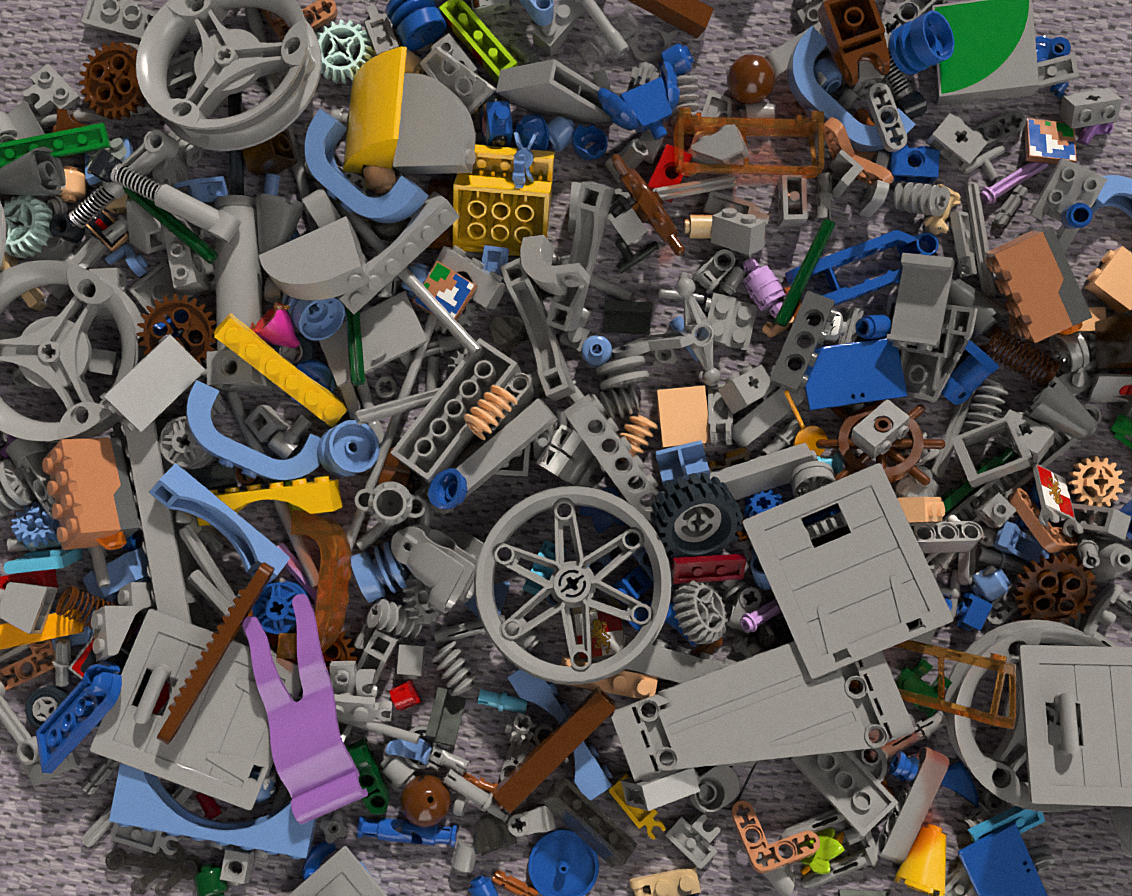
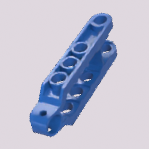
M895 230L820 258L810 278L825 273L832 292L823 296L835 300L834 306L900 282L903 268L893 272L891 270L886 271L883 275L869 280V278L865 279L860 284L848 289L847 286L840 288L833 269L894 246L897 247L901 258L902 253L932 256L938 250L939 242L932 233L925 232L911 236L900 230ZM801 266L785 273L789 285H792Z

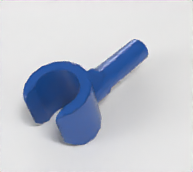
M1064 82L1052 85L1050 91L1053 92L1056 89L1057 91L1054 95L1062 100V96L1066 95L1064 91L1069 84Z

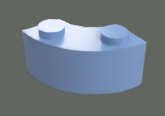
M142 547L125 553L106 564L111 585L104 588H98L95 571L92 570L82 578L89 594H93L94 597L98 596L99 599H104V601L110 603L118 599L119 589L128 583H149L150 579L147 573L148 556Z

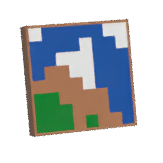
M1026 119L1024 127L1026 161L1058 164L1061 158H1065L1076 163L1074 128L1071 129L1065 122Z
M439 261L435 263L423 283L425 288L456 321L478 287ZM416 295L413 302L433 314Z

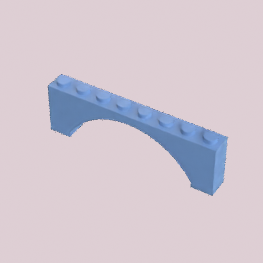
M120 763L109 822H115L121 827L136 826L148 832L163 831L169 836L184 835L196 841L211 840L215 841L218 845L232 844L244 850L259 849L264 850L265 853L270 855L280 853L288 855L292 859L307 858L311 850L317 818L307 823L299 824L293 815L291 800H289L279 809L254 820L234 823L213 821L196 815L180 805L166 791L157 776Z

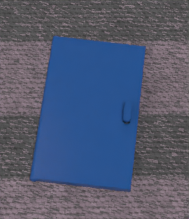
M886 338L817 347L815 351L818 354L814 367L809 366L805 374L809 376L805 386L809 411L908 396L898 347H893L892 343Z
M1014 821L957 852L977 896H1048Z

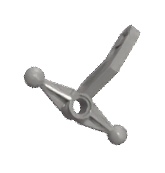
M682 278L678 281L676 290L684 298V329L652 333L620 345L612 350L613 358L615 361L638 356L653 350L683 348L690 345L704 368L702 373L703 382L708 386H714L721 379L719 371L713 367L714 330L709 325L707 317L693 296L695 291L693 280ZM701 327L702 333L696 338V330Z

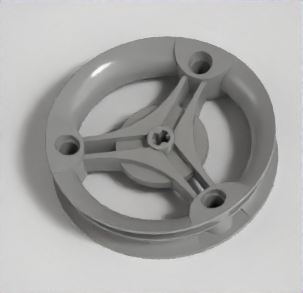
M169 0L160 8L148 24L141 38L136 57L138 84L150 106L161 115L168 127L178 137L199 148L214 151L245 149L263 143L284 131L308 106L318 86L322 68V56L318 39L296 0ZM260 8L278 15L286 22L290 30L285 35L283 42L261 43L250 32L241 29L228 30L221 22L226 18L229 10ZM216 27L219 33L210 37L207 32ZM188 34H200L202 46L198 50L194 61V71L197 79L185 99H171L167 88V71L170 60L178 45ZM278 72H288L277 89L255 107L235 116L208 119L216 107L228 95L247 89L259 77Z
M30 261L0 272V314L18 296L40 286L50 284L69 285L75 294L57 317H44L36 320L23 331L20 337L0 340V362L18 364L22 374L31 383L42 388L55 389L68 411L63 415L60 422H41L17 413L0 396V431L25 440L58 443L61 439L93 438L114 427L123 418L116 412L114 414L110 413L101 404L104 400L100 403H94L85 381L84 374L90 365L92 355L87 332L99 309H108L117 324L122 344L121 364L113 386L116 385L148 355L143 354L148 348L147 345L139 346V343L144 341V337L137 336V333L143 332L144 328L137 326V323L145 322L134 302L121 288L111 281L85 268L63 261ZM96 288L94 296L91 297L92 290ZM84 303H88L76 323H74L73 320ZM1 346L17 347L16 356H1ZM69 386H74L82 401L81 403H76ZM88 411L89 416L85 422L84 414Z
M1036 619L1011 622L999 626L978 638L967 648L955 664L949 680L953 683L945 690L943 708L944 715L950 724L946 726L950 742L963 764L990 792L1010 804L1039 812H1063L1087 806L1032 804L1029 799L1028 783L1019 781L1015 774L1019 767L1027 760L1020 672L1016 665L1019 662L1018 647L1021 645L1039 644L1108 646L1082 631L1059 622ZM1017 641L1016 649L1009 652L1008 649L1011 643ZM999 660L1005 662L1009 668L1013 689L1008 694L1003 708V718L1007 732L993 754L981 752L975 742L971 729L970 710L972 698L980 679L989 667ZM1046 703L1049 745H1059L1062 743L1059 704ZM1075 703L1078 735H1080L1081 726L1079 704ZM1017 743L1021 744L1007 763H1005L1003 760ZM997 768H1001L999 774L992 776Z

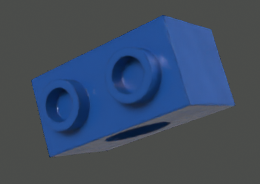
M905 145L897 152H888L890 157L886 169L893 175V181L932 184L938 178L940 150L932 149L930 146L908 148L909 146ZM908 160H913L916 163V167L910 166Z

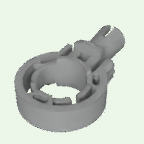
M418 726L411 729L410 732L415 733L419 730H427L428 726ZM432 742L433 749L427 765L422 764L421 761L416 763L411 758L404 757L405 761L415 768L423 769L430 767L439 771L441 766H445L462 776L470 762L438 746L439 744L450 749V745ZM437 752L441 754L440 757L436 756Z

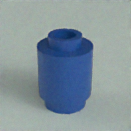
M1084 203L1067 206L1061 213V222L1068 229L1085 227L1092 219V210ZM1074 212L1078 214L1076 221L1073 217Z
M886 315L863 316L855 325L857 335L863 339L886 338L892 328L891 321Z
M479 875L471 880V885L468 888L471 896H499L489 876Z

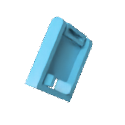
M82 548L28 552L23 557L6 562L4 564V571L7 574L65 568L82 559Z

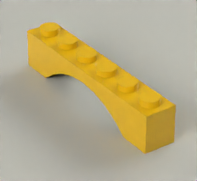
M229 313L215 329L214 337L330 427L333 428L347 412L346 404L341 399L288 362L233 314Z
M329 476L316 477L314 482H307L306 478L292 480L290 485H284V481L269 483V487L262 488L261 484L248 485L247 490H240L239 486L225 488V492L218 493L217 489L209 490L236 513L248 504L258 500L289 502L310 514L332 512L342 508L338 479L329 480ZM197 517L198 526L211 525L207 521Z

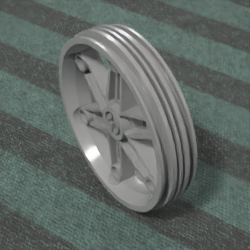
M580 486L557 487L525 498L507 511L492 528L482 546L476 565L474 580L475 600L485 632L494 646L509 662L531 676L544 681L569 685L597 682L622 672L635 663L650 648L657 638L668 613L671 599V571L664 546L658 534L647 519L632 505L611 493L599 489ZM564 505L570 506V515L568 517L559 516L558 511L560 507ZM574 505L605 511L621 520L630 529L584 557ZM554 508L556 561L506 544L512 534L523 523L543 511ZM570 525L576 561L564 563L563 526ZM628 535H637L640 539L639 543L633 547L628 546L625 542ZM619 546L623 552L594 576L588 565ZM641 546H644L653 571L654 593L651 607L602 582ZM510 549L512 552L510 560L501 561V551ZM520 558L554 569L550 581L518 564ZM497 562L544 587L504 623L500 619L494 597V575ZM571 578L574 581L579 580L577 583L578 589L575 591L572 588L567 589L569 586L568 580ZM596 588L628 604L627 611L592 600ZM552 594L558 603L531 621L526 622L523 617L548 595ZM570 595V596H577V597L569 598V597H567V596ZM582 606L583 644L576 645L569 608ZM640 607L647 609L649 613L647 620L642 622L634 617L635 610ZM590 608L643 626L635 638L620 652L606 660L592 664ZM559 612H562L571 666H561L543 661L527 652L515 640ZM511 622H516L519 625V632L515 636H510L507 632V627ZM579 652H584L588 656V662L583 667H579L574 661L576 654Z

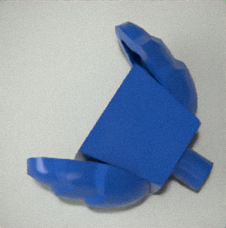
M663 61L659 78L624 92L620 97L605 88H600L597 96L603 110L611 117L613 123L626 130L635 129L638 134L650 129L656 141L668 134L663 123L668 121L677 108L680 89L678 87L677 75L670 62Z

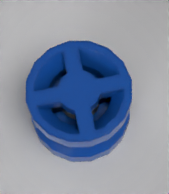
M900 750L894 754L890 763V773L895 776L902 775L907 781H912L915 778L919 768L918 758L914 756L908 757Z

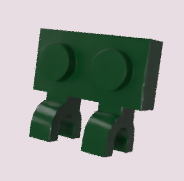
M921 658L912 670L905 666L894 681L899 693L928 717H931L945 700L940 693L945 691L953 682L944 675L939 674L929 686L921 678L933 666Z

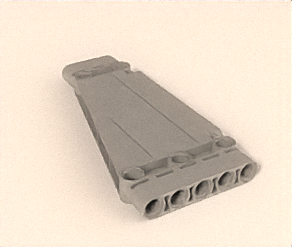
M795 641L657 692L656 695L616 709L610 714L635 782L663 771L879 748L888 742L914 733L913 724L882 651L813 679L808 673ZM847 649L833 654L835 662L850 657ZM852 680L858 681L860 686L859 691L855 694H852L848 688ZM648 702L654 704L656 708L654 715L649 717L641 712L643 704ZM632 707H636L640 722H637ZM873 728L879 731V738L875 742H871L868 737L869 731ZM642 730L645 731L649 746L645 744L641 733ZM669 751L673 754L674 758L670 764L666 765L660 762L659 757L662 752ZM650 755H653L658 766L657 770L654 768Z

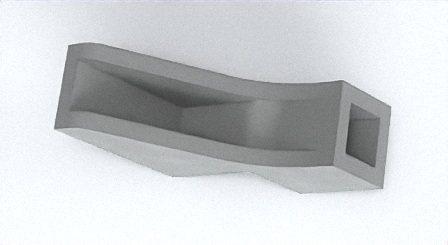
M130 582L119 589L118 603L120 606H103L93 612L91 626L94 629L93 652L96 654V662L104 661L119 652L137 613H147L148 610L157 608L151 595L153 583Z

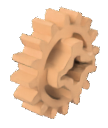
M1093 456L1090 459H1081L1082 464H1074L1073 466L1077 471L1069 472V475L1073 477V481H1068L1067 484L1073 485L1074 489L1070 491V494L1077 493L1076 502L1084 501V505L1107 507L1111 506L1110 501L1118 500V497L1115 495L1116 493H1123V490L1119 488V484L1125 482L1122 479H1118L1122 471H1115L1114 468L1117 464H1108V458L1105 457L1099 460L1098 456ZM1094 480H1098L1099 484H1094Z

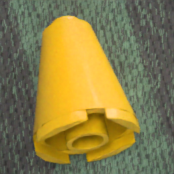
M928 824L927 828L921 827L906 860L901 864L895 875V882L899 883L900 879L905 880L904 884H907L906 887L931 896L934 895V892L940 893L939 896H945L946 835L942 833V828L932 824Z

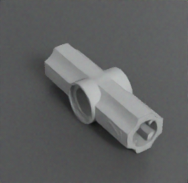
M89 234L75 252L68 253L61 261L80 266L89 271V269H93V265L108 247ZM50 284L44 287L51 295L62 302L72 291L69 285Z

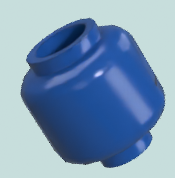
M677 43L661 52L662 62H670L677 76L685 75L692 70V64L695 62L687 45L683 47ZM662 62L658 63L660 70Z

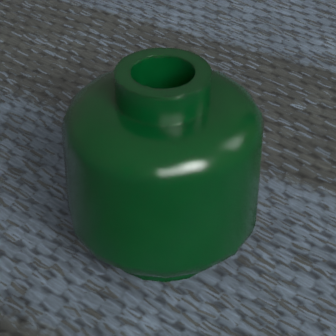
M215 863L200 867L201 872L193 878L196 895L225 896L224 893L229 890V884L225 880H220L222 867H216Z

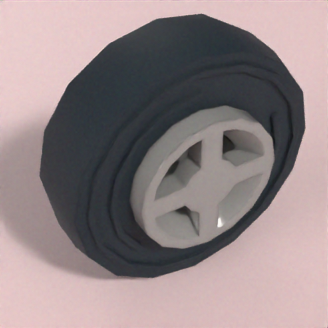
M45 686L34 691L29 696L25 706L26 717L31 725L39 729L68 696L67 692L57 686Z

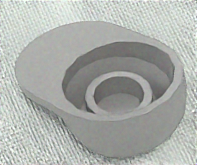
M715 766L699 776L698 785L700 792L689 795V798L697 810L708 813L716 812L733 801L738 795L740 786L738 776L729 766Z

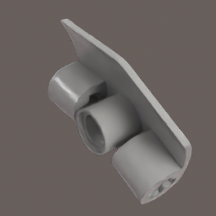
M23 100L15 109L7 114L0 111V143L45 134L26 101Z

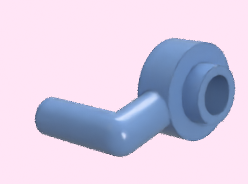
M124 244L105 257L107 263L112 265L126 255L125 260L138 277L148 272L146 268L149 266L148 262L141 254L136 255L130 244Z

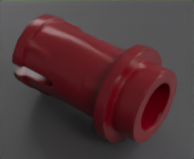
M201 792L194 796L205 813L204 818L213 820L222 814L220 810L222 806L217 804L214 797Z

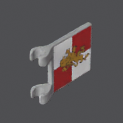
M1038 464L1032 465L1041 504L1040 524L1048 527L1049 518L1052 522L1058 523L1059 517L1065 519L1063 533L1066 536L1072 538V530L1074 528L1076 533H1083L1082 525L1075 519L1066 478Z

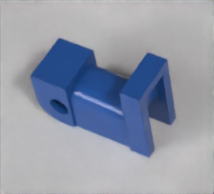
M970 340L965 347L969 355L951 373L941 392L942 395L955 405L964 403L982 382L1000 367Z

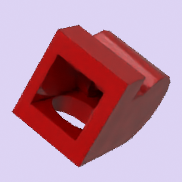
M412 679L389 691L391 700L397 710L403 711L421 702Z

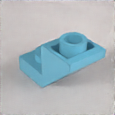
M545 540L538 555L556 561L555 544ZM534 563L531 571L550 581L554 569ZM527 578L522 590L536 595L544 587Z

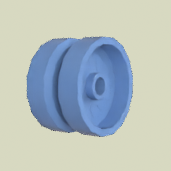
M347 420L327 430L320 438L317 447L318 459L323 468L330 474L340 478L351 477L371 468L377 461L380 451L379 440L374 430L367 424L358 425L356 420Z

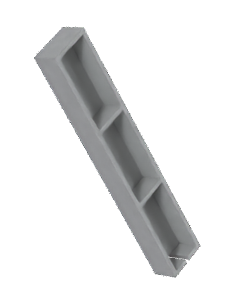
M162 412L142 432L135 430L131 432L121 423L122 432L127 440L125 451L132 467L130 469V478L135 484L136 489L134 501L136 506L139 507L140 512L138 521L145 539L143 541V550L148 556L149 561L147 573L153 583L151 590L152 599L157 605V611L207 630L200 592L188 580L190 574L196 571L194 557L192 553H189L190 550L178 532L186 524L176 522L177 510L168 509L149 493L159 479L173 466L172 463L165 459L159 445L161 432L166 424L169 423L167 413ZM170 677V697L178 680Z

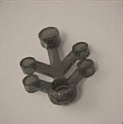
M178 841L169 843L171 847L177 848V852L174 853L177 860L169 859L161 848L156 854L151 853L153 857L127 854L124 849L117 848L108 853L105 859L106 866L112 871H117L125 865L153 868L142 878H137L131 883V890L135 894L144 892L147 885L166 870L177 871L167 881H160L155 886L157 896L169 894L171 888L182 879L193 880L194 876L201 872L200 867L203 866L201 859L193 854L188 855ZM116 854L122 857V862L115 860ZM187 863L194 865L193 871L187 869ZM136 882L142 883V890L136 888ZM160 885L166 886L167 891L165 893L160 891Z

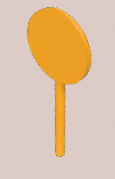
M785 390L784 394L801 428L794 439V446L806 443L810 451L814 450L816 455L820 456L825 449L817 448L816 442L819 439H827L826 433L815 425L805 427L789 391Z

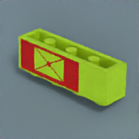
M448 0L439 7L449 29L497 84L500 70L518 66L516 60L464 0Z

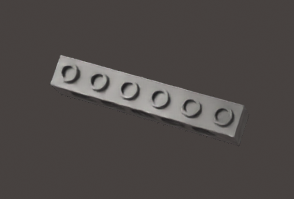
M178 154L171 160H163L152 170L153 179L159 185L167 184L175 188L174 183L188 180L185 160ZM187 187L175 188L189 195ZM175 216L199 237L196 225ZM162 225L174 289L187 296L209 290L204 259Z
M588 394L564 410L566 416L628 503L638 510L651 524L650 512H653L652 503L653 501L659 502L656 497L659 492L655 488L658 486V483L651 473L646 475L642 470L645 468V465L638 455L633 457L629 450L632 449V446L625 436L622 438L618 436L616 431L619 428L611 417L606 419L603 414L606 410L599 399L593 400ZM592 420L600 421L596 427L588 426ZM613 439L609 446L602 445L604 440ZM626 458L623 464H615L617 459ZM633 476H638V477H639V479H638L636 482H634V483H630V482H629V479H630L631 477H633ZM645 495H652L649 500H642Z

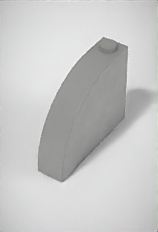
M555 59L500 70L496 93L519 106L539 114L553 117L562 116L573 121L585 123L612 122L611 117L603 110L602 104L598 99L597 92L600 87Z
M404 74L399 135L393 167L404 174L472 173L473 164L476 159L474 152L475 131L467 107L456 94L438 80L423 74Z
M347 216L259 255L261 265L277 288L292 298L309 301L330 299L371 283L357 234Z

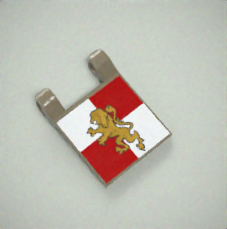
M609 595L611 606L621 610L620 602ZM581 606L572 608L577 645L583 644ZM590 609L592 658L617 654L620 651L624 636L622 619L596 609ZM584 652L578 653L579 659H588Z

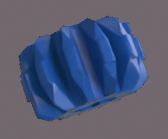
M772 489L767 493L762 491L759 494H752L751 498L745 501L744 514L747 518H750L783 504L780 494L774 495Z

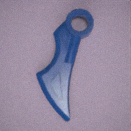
M917 754L908 755V757H916ZM960 761L949 765L940 785L958 793L978 808V794L973 780ZM902 775L895 776L899 780L905 781Z

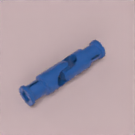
M360 816L357 838L365 836L375 837L379 841L431 846L437 843L455 847L458 825L448 827L436 824L423 828L413 825L408 820L392 818L376 820L365 819V816ZM402 827V833H398L395 829Z

